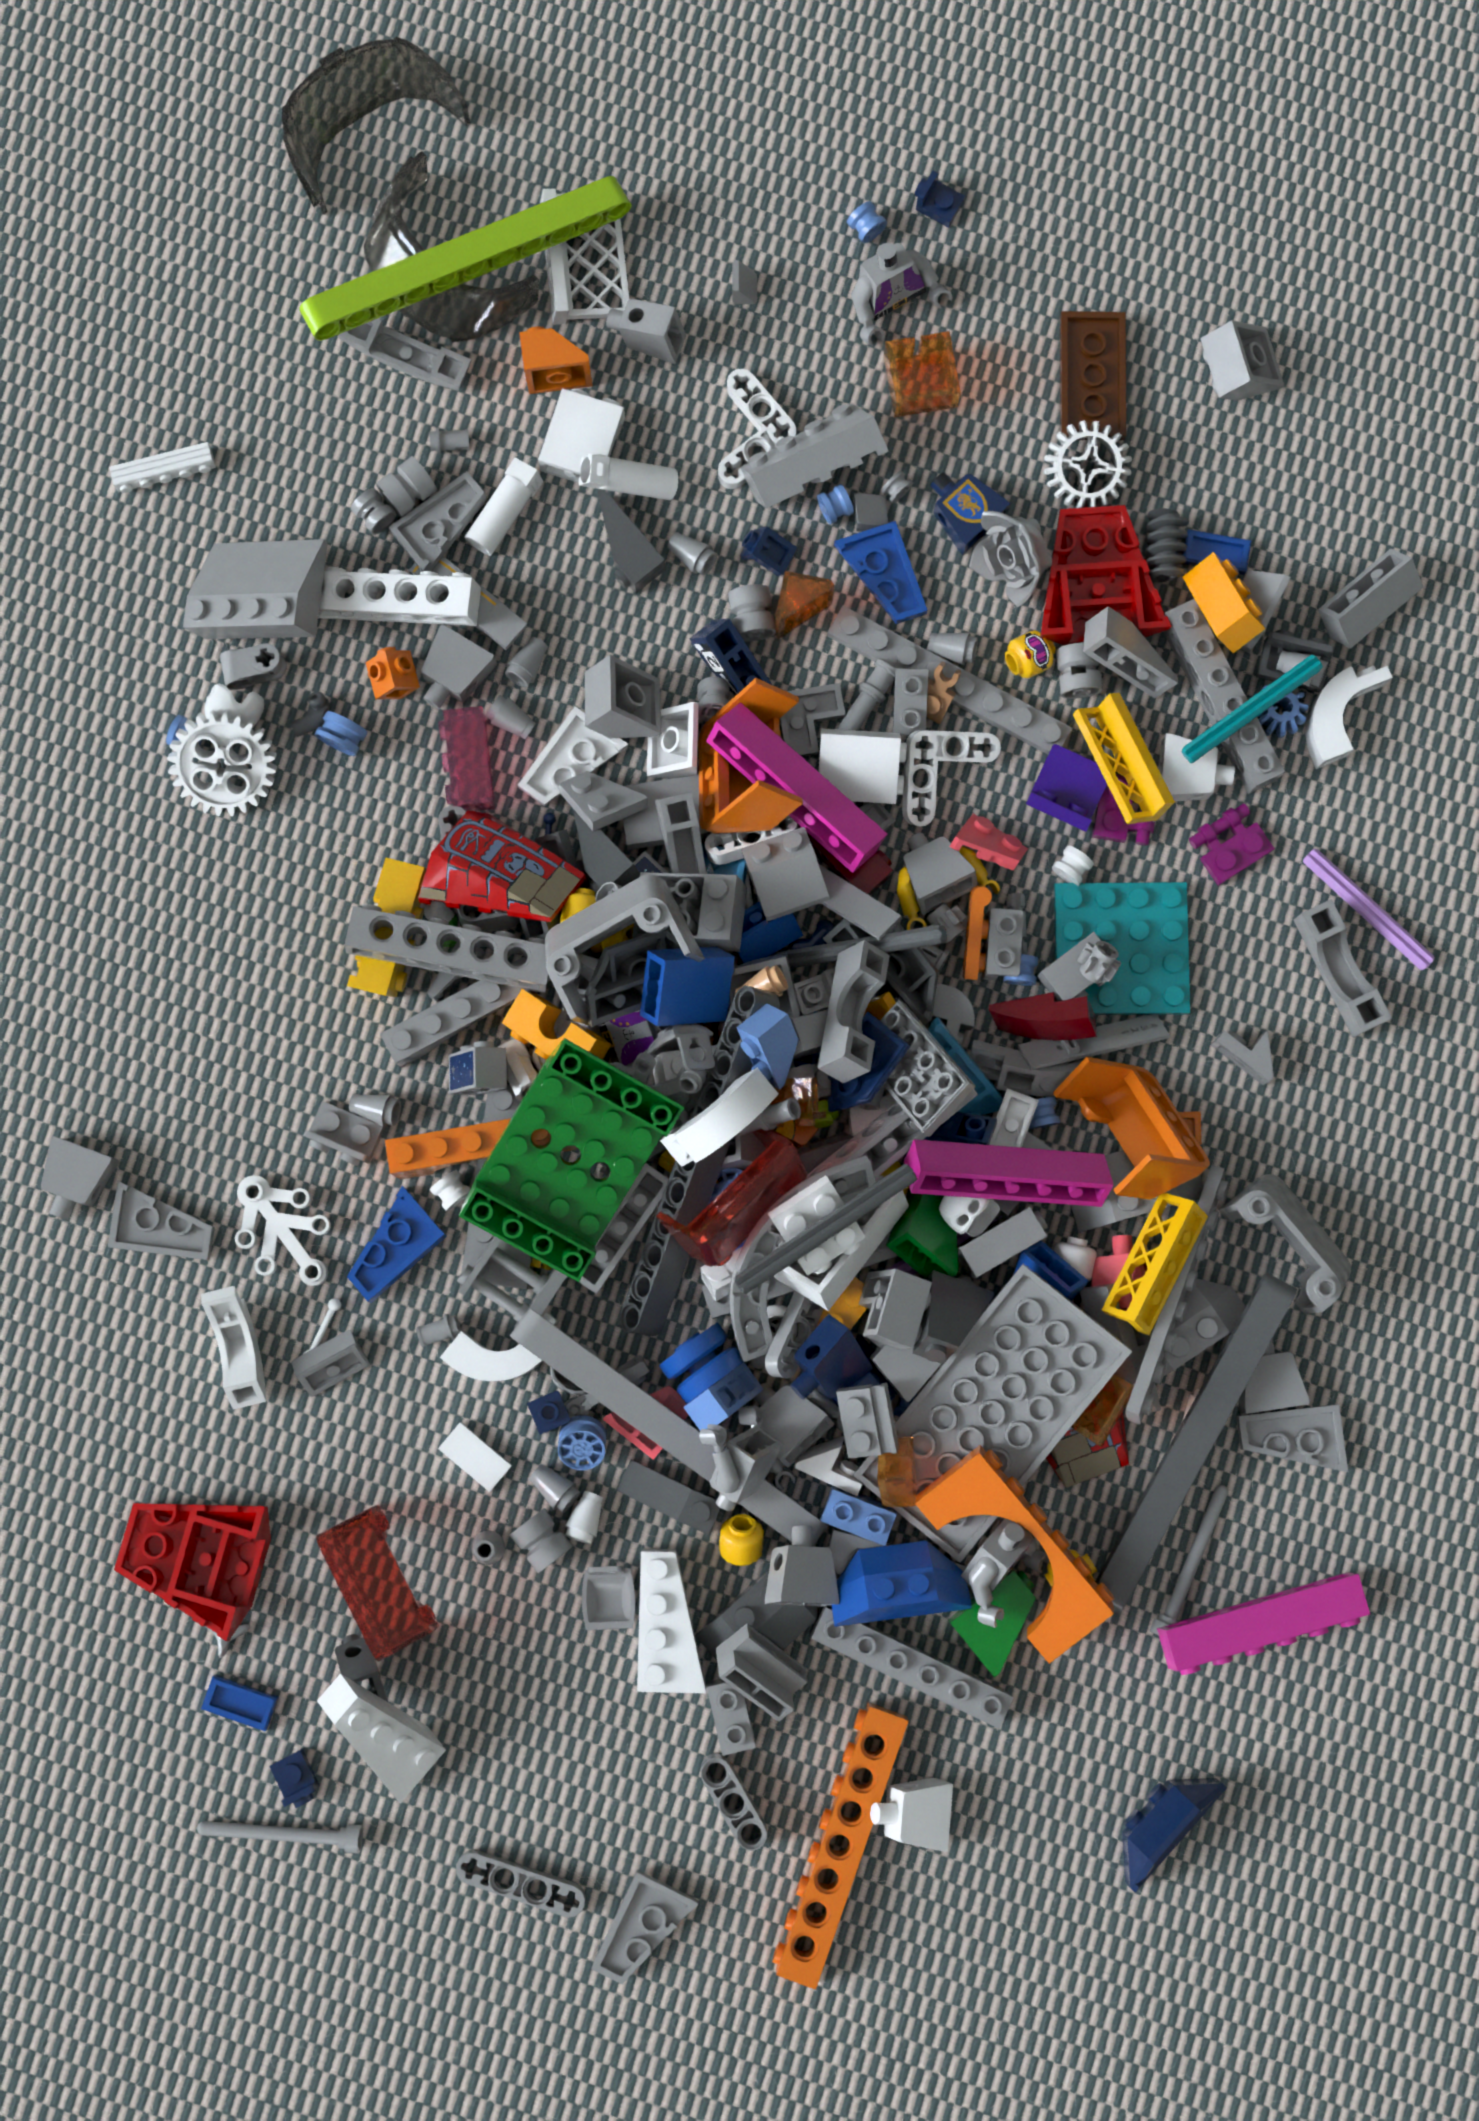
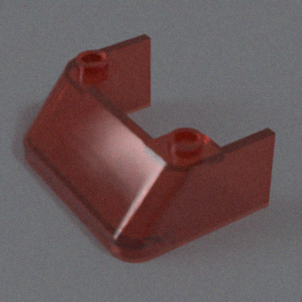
M760 1129L753 1131V1134L766 1150L687 1226L662 1212L656 1215L657 1219L690 1256L709 1267L724 1265L732 1257V1252L748 1238L750 1232L766 1211L786 1192L806 1180L807 1171L797 1148L788 1138L771 1130L764 1131Z
M379 1504L316 1535L319 1548L371 1653L378 1662L432 1633L439 1627L428 1603L422 1605L419 1600L416 1601L386 1541V1530L390 1529V1525Z

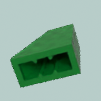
M909 1190L906 1195L909 1207L894 1225L886 1246L924 1278L932 1270L953 1277L959 1270L957 1232L944 1221L940 1214L939 1206L944 1196L914 1194Z
M1012 1569L992 1593L993 1601L991 1604L1004 1609L1003 1620L996 1619V1628L978 1621V1611L981 1606L976 1603L975 1598L971 1600V1609L959 1610L948 1619L994 1678L1000 1674L1036 1599L1030 1591L1035 1586L1022 1570L1016 1574Z

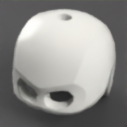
M219 683L212 687L210 694L206 698L205 717L209 719V713L214 709L218 718H222L225 709H228L230 719H235L240 712L242 713V723L246 724L251 719H254V727L263 713L264 699L258 693L250 692L242 703H238L231 691Z
M944 1196L941 1200L939 1211L944 1221L959 1234L966 1232L972 1237H978L998 1215L1000 1207L993 1199Z

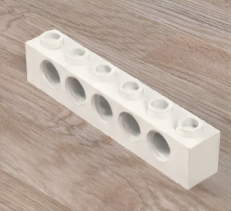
M328 567L327 571H324L318 618L477 626L481 587L469 574L455 572L452 573V576H440L436 572L422 571L420 575H409L402 570H389V574L377 573V571L368 568H360L358 572H346L345 569L339 567ZM354 587L353 594L348 598H344L346 591ZM386 589L384 596L375 600L376 594L380 590ZM417 590L415 598L406 601L408 594ZM444 592H449L447 599L438 603L439 596Z

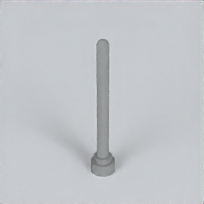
M1218 1485L1215 1488L1164 1615L1160 1614L1158 1620L1154 1619L1150 1632L1158 1636V1627L1178 1622L1176 1620L1228 1495L1226 1486Z
M202 1821L197 1826L198 1833L204 1836L338 1845V1849H344L345 1853L354 1854L360 1853L363 1842V1826L348 1824L346 1828L341 1827L340 1831Z

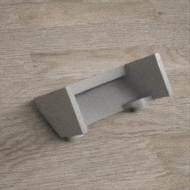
M652 874L643 875L552 927L546 934L545 954L547 973L571 1020L589 1025L587 1008L573 982L578 978L582 969L581 960L578 955L637 922L642 930L648 933H659L670 927L684 956L697 962L705 959L663 879Z

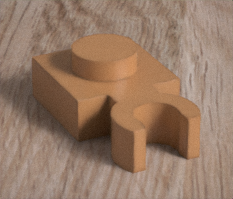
M943 661L934 671L935 681L928 678L927 718L938 724L943 721L956 695V692L948 688L954 686L961 676V670L957 669L953 677H945L943 668L946 663Z

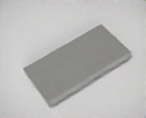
M699 775L625 786L644 794L648 798V808L623 818L627 850L665 845L655 803L657 799L692 792L699 823ZM699 824L701 839H706L711 832L702 829Z
M898 1000L880 1021L909 1043L911 1047L883 1085L920 1131L930 1137L976 1086L909 1007Z

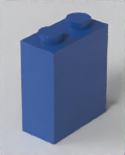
M717 946L699 947L705 958L701 962L684 956L681 948L647 950L640 1016L656 1026L726 1021L727 1010L730 1005L731 980L735 969V956Z

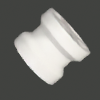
M1067 846L1063 851V858L1061 861L1054 863L1052 870L1066 882L1079 886L1083 880L1082 875L1085 871H1089L1094 863L1079 849Z
M457 1170L443 1177L430 1189L433 1195L441 1198L442 1207L445 1211H449L465 1200L471 1189L461 1182V1175Z

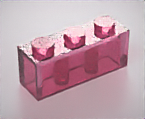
M483 706L443 710L444 721H439L438 723L441 741L446 740L447 752L442 753L444 773H450L451 783L445 785L447 804H453V807H462L465 811L495 809L486 714Z

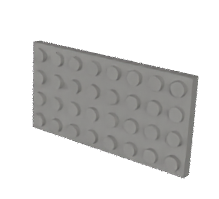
M1023 1263L979 1317L957 1350L944 1364H941L896 1420L895 1428L899 1451L895 1454L883 1453L882 1455L868 1456L859 1466L853 1477L863 1483L869 1490L961 1563L998 1516L973 1515L963 1517L936 1530L915 1505L917 1494L979 1445L986 1452L991 1449L1002 1462L1003 1466L1000 1469L1008 1478L1014 1476L1023 1486L1132 1353V1349Z

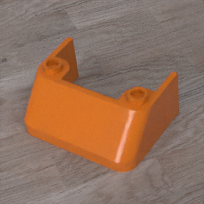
M758 678L751 681L704 724L699 735V824L702 829L714 834L769 831L779 825L783 819L803 804V798L766 782L757 780L753 784L706 742L716 721L740 702L775 734L781 735L779 719L799 702V697Z
M1085 1057L1053 1092L1056 1098L1078 1101L1081 1106V1113L1087 1120L1107 1124L1133 1164L1134 1169L1113 1189L1116 1195L1150 1200L1200 1176L1210 1166L1209 1158L1155 1076L1145 1068Z

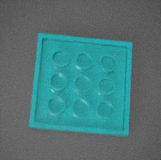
M1187 882L1080 883L1079 886L1074 883L1054 884L1055 961L1093 932L1101 941L1114 946L1119 953L1116 960L1120 961L1121 965L1110 982L1107 981L1100 987L1094 983L1085 990L1089 994L1087 997L1095 1015L1190 1014Z

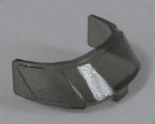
M400 37L370 41L348 49L345 52L342 47L338 48L319 60L320 67L298 85L291 93L286 105L282 107V124L285 134L283 140L288 156L313 207L318 206L322 215L328 211L319 189L317 168L324 148L340 131L384 104L401 98L430 100L442 106L465 127L471 124L466 101L455 86L450 74L418 46Z
M423 151L419 152L414 158L410 156L402 165L371 218L374 222L364 243L366 262L372 272L425 251L410 233L401 216V202L428 179L427 156ZM532 275L522 281L494 289L460 284L402 308L400 312L433 334L449 338L451 342H464L479 338L510 324L514 319L533 307L538 302L539 279Z

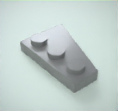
M466 471L388 528L421 571H432L487 501V496Z

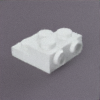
M825 1175L767 1214L784 1241L788 1242L844 1205V1202ZM855 1221L797 1261L807 1276L813 1272L815 1274L823 1273L831 1266L832 1259L842 1253L845 1255L854 1253L860 1247V1241L866 1237Z

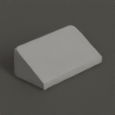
M351 1330L339 1334L292 1361L295 1376L310 1397L317 1395L370 1365L369 1360Z

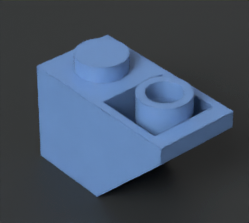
M766 1003L736 1028L742 1039L740 1045L749 1056L753 1065L751 1070L758 1067L770 1084L780 1090L785 1085L799 1039L789 1015Z

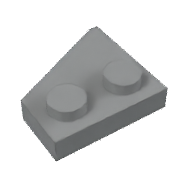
M588 771L559 783L560 794L592 831H596L648 808V798L644 794Z

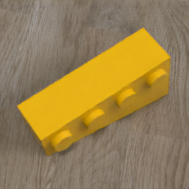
M386 857L373 897L374 903H378V907L382 909V912L395 914L396 911H406L414 914L416 919L422 920L424 909L420 908L421 903H419L418 897L427 868ZM381 927L377 929L374 935L379 939H388L393 934V931L388 927ZM410 936L408 942L415 946L416 941L412 940V936ZM355 956L359 970L357 976H349L348 987L390 997H397L398 991H404L408 976L406 972H403L405 965Z

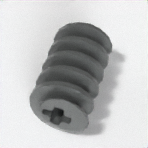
M1158 508L1149 511L1147 515L1150 521L1147 524L1149 534L1146 537L1148 547L1145 550V556L1148 558L1146 561L1150 569L1149 575L1152 582H1167L1174 580L1176 577L1184 576L1185 570L1176 567V565L1184 564L1186 557L1177 555V552L1186 551L1187 545L1178 542V540L1187 538L1188 533L1180 530L1179 527L1187 526L1189 520L1180 517V514L1172 509Z

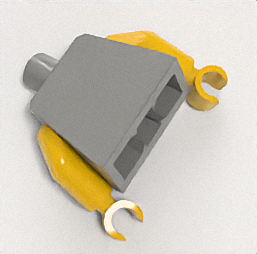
M917 833L908 839L907 845L911 852L903 856L905 867L899 871L897 895L903 914L908 915L909 919L906 924V930H911L910 925L913 921H919L922 927H926L925 921L918 917L917 912L919 910L924 915L944 903H948L970 892L978 883L983 886H990L995 894L999 893V884L996 881L987 879L988 872L981 860L976 857L975 851L964 846L959 851L949 847L951 843L946 837H939L928 842L923 833Z

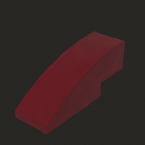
M1054 992L989 1005V1011L998 1030L1013 1035L1053 1041L1097 1037L1096 1018L1087 996L1057 1001Z

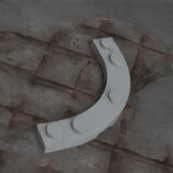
M867 1156L831 1167L802 1181L778 1199L750 1232L735 1264L730 1289L732 1326L739 1354L744 1362L766 1355L773 1341L767 1314L769 1282L765 1281L749 1293L743 1294L734 1281L735 1276L786 1243L767 1213L825 1175L831 1181L843 1202L853 1199L875 1184L871 1161Z

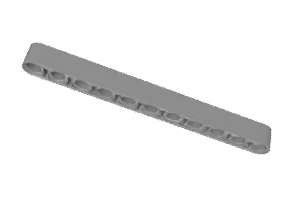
M531 1308L527 1311L511 1333V1338L710 1482L716 1468L712 1456L714 1447L713 1445H704L700 1442L699 1430ZM764 1479L756 1493L739 1502L741 1506L791 1542L793 1526L812 1527V1546L816 1544L828 1527L826 1523L821 1522L818 1517L766 1479Z

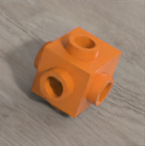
M385 647L378 650L375 657L365 662L375 699H402L420 688L410 650H396L395 647Z

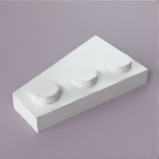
M574 706L519 782L518 788L545 806L561 795L559 783L586 771L592 773L628 747V744L620 738L610 739L585 727V713Z

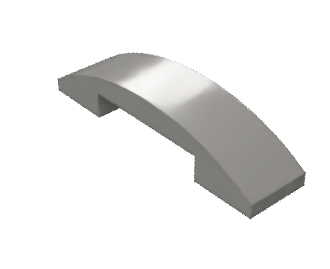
M379 319L339 335V339L385 365L421 380L451 389H460L472 362V359L447 348L441 347L439 350L382 325V320Z

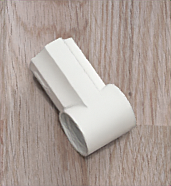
M513 1038L498 1046V1048H506L507 1080L518 1101L521 1102L538 1073L531 1063L533 1060L525 1044Z

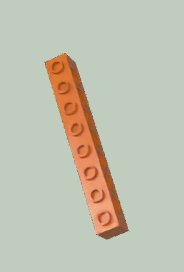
M870 1702L867 1703L865 1710L860 1708L853 1726L854 1729L858 1730L854 1743L848 1741L842 1757V1762L847 1763L842 1776L836 1775L830 1792V1795L835 1796L831 1809H824L819 1823V1828L823 1829L819 1843L813 1841L808 1854L807 1862L812 1863L808 1876L802 1874L795 1893V1895L800 1896L796 1910L789 1909L784 1924V1929L789 1930L784 1943L778 1942L772 1962L777 1964V1976L814 1990L817 1988L873 1826L870 1816L871 1806L873 1803H881L909 1722L905 1715ZM878 1735L883 1739V1745L878 1751L871 1752L864 1747V1742L868 1736ZM859 1768H866L871 1771L872 1776L868 1783L860 1785L852 1779L854 1772ZM849 1801L856 1802L860 1806L859 1813L852 1818L845 1817L841 1813L842 1806ZM836 1835H843L849 1840V1843L844 1850L836 1851L830 1847V1840ZM830 1868L837 1873V1878L833 1883L823 1884L818 1880V1874L823 1869ZM813 1902H819L826 1909L822 1916L814 1918L807 1914V1907ZM801 1936H808L814 1941L811 1949L800 1951L795 1947V1941Z

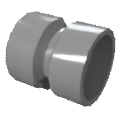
M413 456L397 467V475L389 473L375 483L384 499L401 518L415 507L416 499L424 501L437 491V487L431 477Z
M745 585L737 587L728 593L730 611L736 615L732 619V623L744 642L759 641L776 634L774 617L771 615V612L767 611L772 607L770 589L767 585Z
M1084 642L1068 644L1056 649L1057 669L1063 672L1059 677L1060 693L1063 698H1085L1097 695L1103 691L1102 674L1096 669L1100 663L1083 652Z
M545 1508L509 1535L517 1547L530 1551L526 1559L537 1574L573 1547L562 1531L554 1532L552 1530L555 1523Z

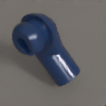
M826 919L820 920L816 924L817 929L810 938H801L792 942V950L827 944L823 937L834 928L833 923Z

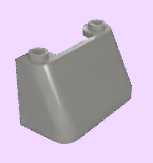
M1265 1174L1258 1177L1218 1209L1228 1222L1236 1219H1245L1252 1225L1264 1224L1270 1220L1308 1267L1295 1277L1300 1282L1301 1290L1294 1302L1304 1314L1321 1313L1340 1297L1350 1278L1351 1264L1280 1177L1273 1174Z

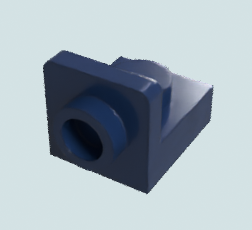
M933 170L929 178L925 179L923 177L914 194V196L918 197L916 210L949 228L965 201V195L939 182V173Z
M768 526L751 530L745 536L742 542L744 549L740 557L744 560L753 559L776 576H782L798 547Z
M554 1391L527 1403L540 1435L571 1421L559 1391Z
M303 1748L269 1766L284 1798L281 1802L284 1807L293 1803L295 1808L314 1799L312 1793L320 1787V1784Z

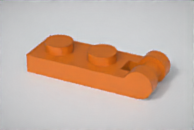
M983 885L973 887L969 895L962 971L964 979L978 980V972L984 973L986 953L980 952L981 939L987 940L989 920L983 919L984 906L991 902L992 894Z

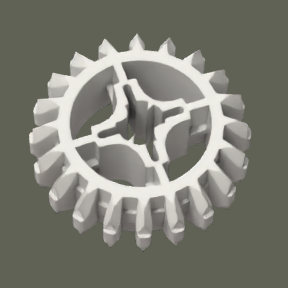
M1083 420L1079 422V432H1077L1073 424H1070L1066 427L1069 437L1062 432L1056 434L1061 445L1053 442L1048 445V448L1056 453L1055 456H1044V461L1053 463V467L1043 470L1044 475L1054 473L1055 479L1047 482V486L1059 485L1060 488L1054 493V497L1059 498L1065 492L1067 497L1064 500V505L1069 506L1074 498L1077 499L1076 508H1083L1085 500L1088 502V507H1096L1097 498L1102 506H1107L1108 499L1106 494L1108 493L1110 497L1117 499L1119 493L1114 486L1116 485L1119 488H1126L1127 483L1120 479V475H1131V470L1122 468V464L1131 462L1132 457H1121L1120 452L1127 450L1129 446L1125 443L1117 447L1115 443L1122 435L1118 432L1109 438L1110 425H1106L1102 432H1098L1099 421H1093L1090 430H1088L1087 423ZM1088 438L1080 457L1064 456L1066 449L1071 443L1078 439ZM1097 441L1101 442L1108 449L1113 465L1102 461L1098 457ZM1089 455L1092 459L1091 462H1094L1096 467L1102 468L1090 470L1086 476L1083 472L1084 468L1081 469L1079 464L1074 463L1087 460ZM1062 466L1076 472L1078 476V490L1068 484L1063 475ZM1096 474L1111 475L1109 481L1102 489L1094 493H1087L1092 478Z

